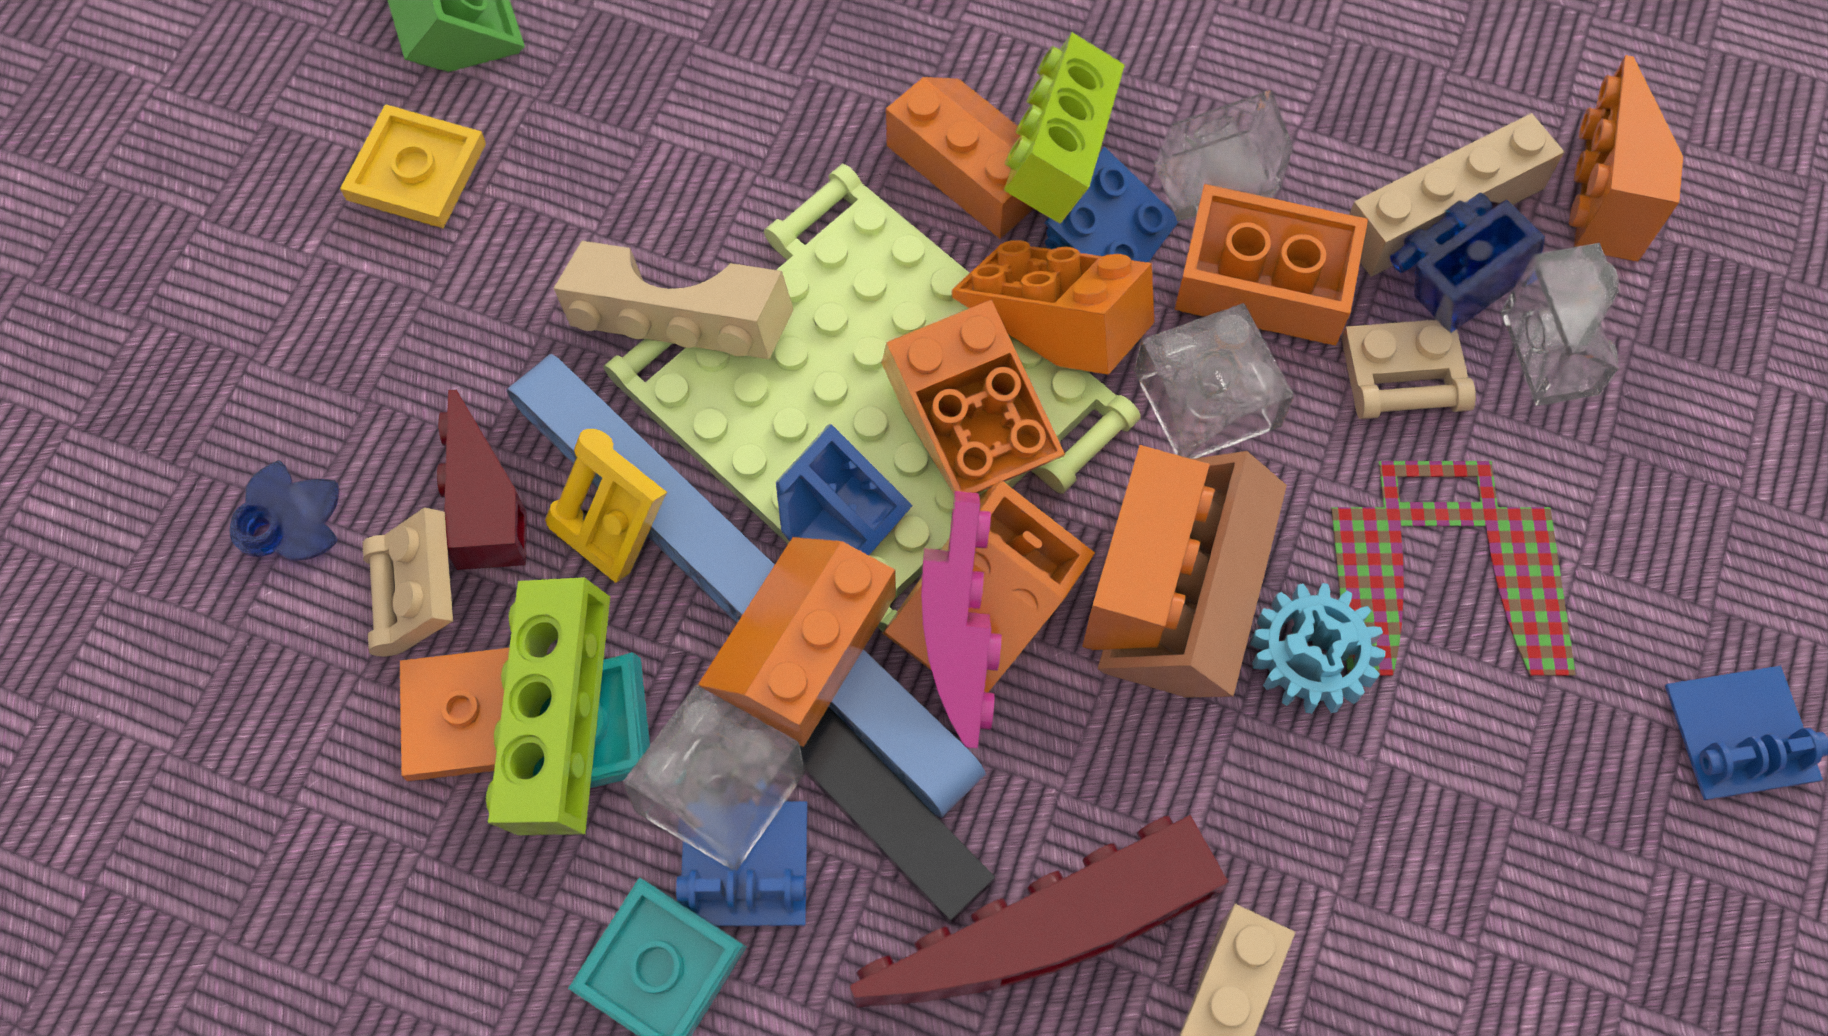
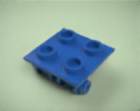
M1104 146L1099 152L1090 187L1061 224L1049 217L1044 222L1048 227L1046 231L1048 238L1045 241V245L1048 249L1072 247L1079 250L1080 253L1098 256L1123 254L1134 261L1149 262L1180 221V218Z
M1781 666L1665 685L1704 801L1821 782L1823 780L1818 763H1820L1822 757L1828 756V737L1824 732H1815L1812 728H1804Z
M807 801L684 802L681 876H677L676 881L677 902H680L716 927L806 926Z

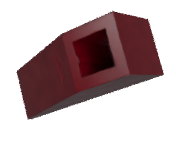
M457 389L448 390L447 412H440L438 419L440 440L442 445L446 446V463H439L437 467L438 491L442 498L445 497L444 512L448 557L456 570L526 565L527 512L516 489Z

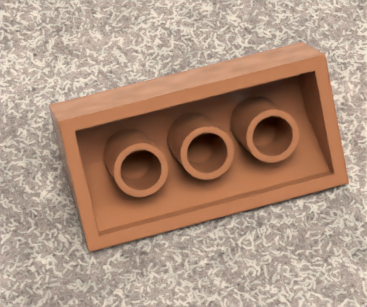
M1248 451L1193 459L1210 464L1204 486L1214 488L1215 491L1206 522L1194 520L1189 538L1200 541V546L1191 576L1180 573L1175 592L1186 595L1176 631L1164 628L1158 647L1103 650L1098 670L1104 674L1185 698L1234 697L1287 487L1283 481Z

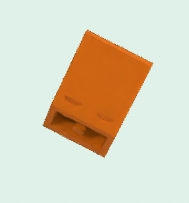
M1625 55L1614 76L1606 75L1603 79L1598 93L1596 108L1588 107L1581 122L1579 138L1586 140V147L1581 152L1575 168L1574 181L1581 183V190L1573 202L1569 216V226L1576 227L1574 249L1638 262L1679 204L1683 155L1634 56Z
M1022 240L1007 241L1000 244L951 290L952 298L967 308H972L992 300L1007 333L1056 366L1106 375L1112 372L1155 323L1152 263L1134 261L1123 254L1098 256L1080 253L1079 250L1072 247L1047 249L1030 246L1028 242Z
M992 300L886 342L881 364L904 414L953 494L954 491L979 493L989 489L1000 480L1005 482L1064 457L1065 453Z
M1002 480L979 495V511L991 512L987 549L975 547L973 571L984 572L980 609L968 608V612L990 614L991 633L1001 634L998 671H986L984 692H989L1063 602L1095 554L1089 547ZM949 539L941 550H948ZM921 577L882 633L931 670L923 629Z

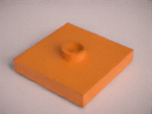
M509 648L400 660L401 774L406 781L494 771L497 752L494 745V730L497 722L501 719L504 696L501 674L503 665L508 660Z

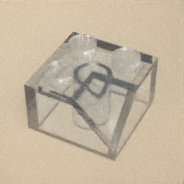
M1272 89L1172 123L1154 166L1177 221L1194 216L1196 218L1204 184L1269 198L1274 196L1277 190L1281 189L1293 144Z
M1600 243L1534 254L1501 310L1536 406L1600 395L1619 369L1616 347L1611 340L1606 338L1601 325V321L1619 293V280L1615 267L1607 262Z
M1244 303L1141 340L1134 373L1176 455L1190 459L1199 458L1282 427L1294 394Z
M695 685L625 778L623 784L635 813L726 867L737 871L799 783L805 771L798 741L704 688Z

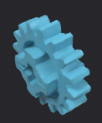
M1322 583L1317 594L1310 596L1306 586L1298 584L1292 594V600L1280 592L1275 596L1271 604L1273 610L1264 608L1256 623L1262 629L1255 630L1250 645L1257 649H1262V651L1256 654L1252 665L1254 669H1268L1270 671L1263 684L1266 690L1275 688L1278 685L1285 689L1282 698L1284 705L1288 706L1297 696L1304 699L1306 713L1312 714L1319 701H1324L1328 710L1331 713H1335L1343 704V696L1349 702L1355 704L1365 693L1363 686L1371 688L1377 680L1379 673L1374 666H1379L1384 659L1385 650L1371 645L1378 641L1383 631L1381 627H1366L1364 621L1371 612L1368 606L1359 608L1356 611L1349 607L1352 599L1351 592H1344L1337 600L1330 597L1329 584ZM1293 619V634L1287 635L1284 641H1279L1281 628ZM1308 641H1312L1313 646L1309 647ZM1322 649H1326V655L1322 654ZM1355 654L1352 671L1342 678L1341 671L1344 668L1342 661L1347 660L1349 655Z

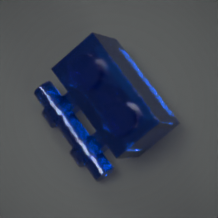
M1481 192L1466 202L1459 200L1444 210L1446 212L1444 218L1425 231L1417 229L1404 239V246L1390 255L1392 265L1400 273H1404L1416 265L1414 297L1450 334L1540 269L1545 236L1507 199L1494 209L1489 198Z

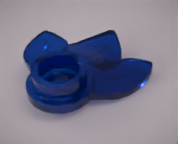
M278 460L265 466L249 480L246 485L245 503L238 507L232 515L229 533L233 544L239 551L252 557H263L276 552L288 560L300 561L324 554L338 540L334 532L324 523L328 521L336 509L339 499V485L335 480L311 479L292 483L291 475L282 461ZM270 525L265 533L253 537L255 530L259 526Z

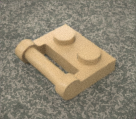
M1455 318L1348 326L1345 328L1341 339L1359 419L1378 418L1381 412L1441 407H1450L1453 412L1472 411L1474 409L1476 401L1475 386L1467 374ZM1444 379L1445 385L1379 390L1378 386L1375 385L1379 383Z
M424 507L385 535L372 536L362 542L363 559L366 563L370 564L374 630L368 633V647L371 655L382 657L398 655L453 622L445 512Z

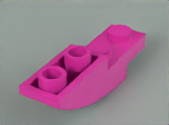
M954 491L948 550L924 548L921 593L923 629L929 663L937 691L947 715L964 746L978 748L980 729L991 730L995 694L984 692L986 671H998L1001 634L991 633L990 614L968 612V608L980 609L984 572L973 571L975 547L987 549L991 512L979 511V493Z

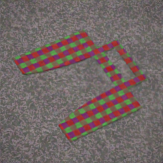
M1379 461L1384 507H1331L1340 596L1346 591L1351 592L1352 599L1349 607L1356 611L1359 608L1368 606L1371 612L1364 621L1366 627H1381L1383 631L1378 641L1371 645L1385 650L1384 659L1379 666H1374L1379 676L1394 675L1399 650L1404 594L1401 526H1486L1490 555L1501 601L1517 648L1529 675H1576L1551 507H1498L1492 461ZM1397 477H1477L1480 502H1400ZM1355 654L1349 655L1346 660L1348 674L1353 669Z

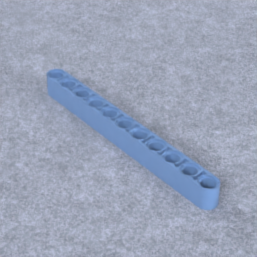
M553 354L546 356L507 388L508 396L519 411L573 464L577 457L574 447L579 434L585 429H597L606 433L614 443L613 449L667 492L647 536L725 613L738 623L775 564ZM597 473L594 476L592 483L597 488L602 477ZM863 649L829 707L935 816L942 818L986 775L985 770L977 758Z

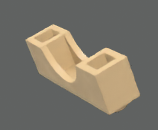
M1530 113L1354 201L1349 215L1368 219L1360 260L1361 265L1372 277L1415 255L1431 236L1463 212L1477 205L1493 201L1501 210H1504L1545 189L1564 154L1563 149L1537 118Z
M581 241L553 288L570 326L578 327L585 331L597 330L626 335L633 339L645 338L674 343L686 348L698 347L727 352L734 356H751L763 359H770L794 310L782 271L730 263L720 273L700 284L677 289L660 288L643 281L631 248Z
M1234 904L1223 918L1200 973L1198 986L1179 1036H1255L1294 938L1295 931Z

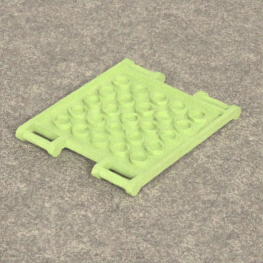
M841 164L829 174V182L783 221L776 219L764 229V235L770 245L787 259L777 270L783 273L794 309L770 359L734 356L727 352L698 347L685 348L648 381L644 382L637 374L673 344L644 338L623 357L619 355L613 357L604 365V370L609 378L787 544L790 541L781 532L776 481L827 425L832 424L913 505L869 555L895 569V600L922 574L924 548L941 550L949 539L954 494L904 414L881 361L886 342L969 309L952 298L951 291L969 272L862 184L857 174L849 166ZM842 198L851 204L847 210L806 245L797 239L801 233ZM1009 335L1059 442L1094 409L1103 416L1065 453L1064 457L1031 470L1053 490L1064 494L1076 482L1075 474L1121 430L1129 431L1141 419V415L1137 407L1129 399L1114 394L1088 371L1056 366ZM1028 472L1007 480L1005 483L1012 488ZM889 607L877 627L884 631L897 611Z

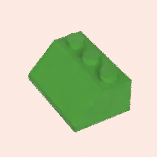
M388 0L405 60L452 72L518 54L525 47L510 0Z

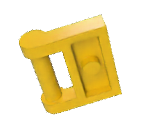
M585 429L579 434L575 444L574 452L577 457L560 499L550 505L545 522L552 532L617 583L630 574L667 492L613 449L614 443L606 433L597 429ZM597 473L602 477V480L585 520H583L584 514L581 507Z

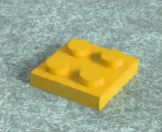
M385 104L340 189L347 201L444 229L486 145L482 131Z

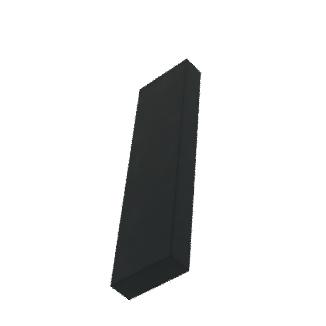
M829 706L804 747L788 738L781 743L782 750L949 924L956 920L995 882V876Z

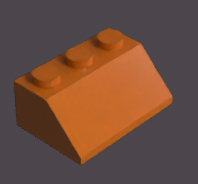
M922 77L886 108V146L999 239L1034 209L1004 191L1011 168L1005 165V161L1013 145L1020 137L1016 133L1018 125L959 78Z
M1204 184L1174 310L1336 346L1351 313L1368 219Z
M1139 445L1093 601L1082 647L1091 650L1158 647L1164 628L1176 631L1186 595L1175 592L1180 573L1191 576L1200 546V541L1189 538L1194 520L1206 522L1215 491L1214 488L1204 486L1210 464Z
M792 537L698 683V688L804 747L896 597L895 569L842 541Z

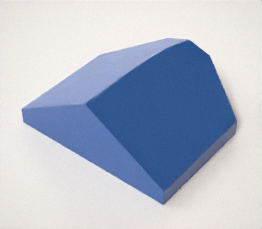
M832 424L827 425L776 481L781 532L789 541L792 537L842 541L870 555L913 506Z

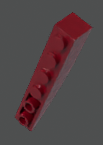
M1189 815L1173 823L1170 816H1164L1137 832L1140 840L1121 850H1118L1115 843H1111L1093 851L1082 860L1085 868L1063 878L1060 871H1054L1037 879L1027 887L1029 896L1009 906L1005 899L1002 898L981 907L971 915L973 924L953 934L950 933L948 927H943L923 936L914 943L917 952L895 963L892 957L888 955L865 965L856 972L859 981L849 985L851 997L857 1008L920 1003L991 991L1053 974L1112 951L1219 896L1228 884V880L1192 816Z

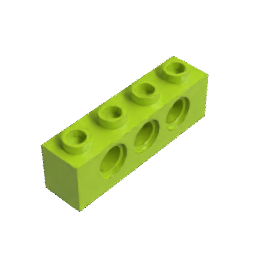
M1073 32L1060 49L1053 45L1050 47L1036 73L1040 77L1033 86L1026 101L1031 106L1025 112L1016 129V133L1020 137L1013 145L1005 161V165L1011 168L1004 188L1005 192L1059 224L1062 223L1090 187L1125 64Z
M585 577L518 581L516 600L509 611L511 640L508 660L504 663L501 674L504 696L501 719L497 722L494 730V745L497 752L493 780L490 782L486 793V805L489 812L488 823L516 835L585 834L610 596ZM558 639L555 649L547 655L549 646ZM551 697L548 709L540 715L543 703ZM544 757L542 769L533 777L536 763Z

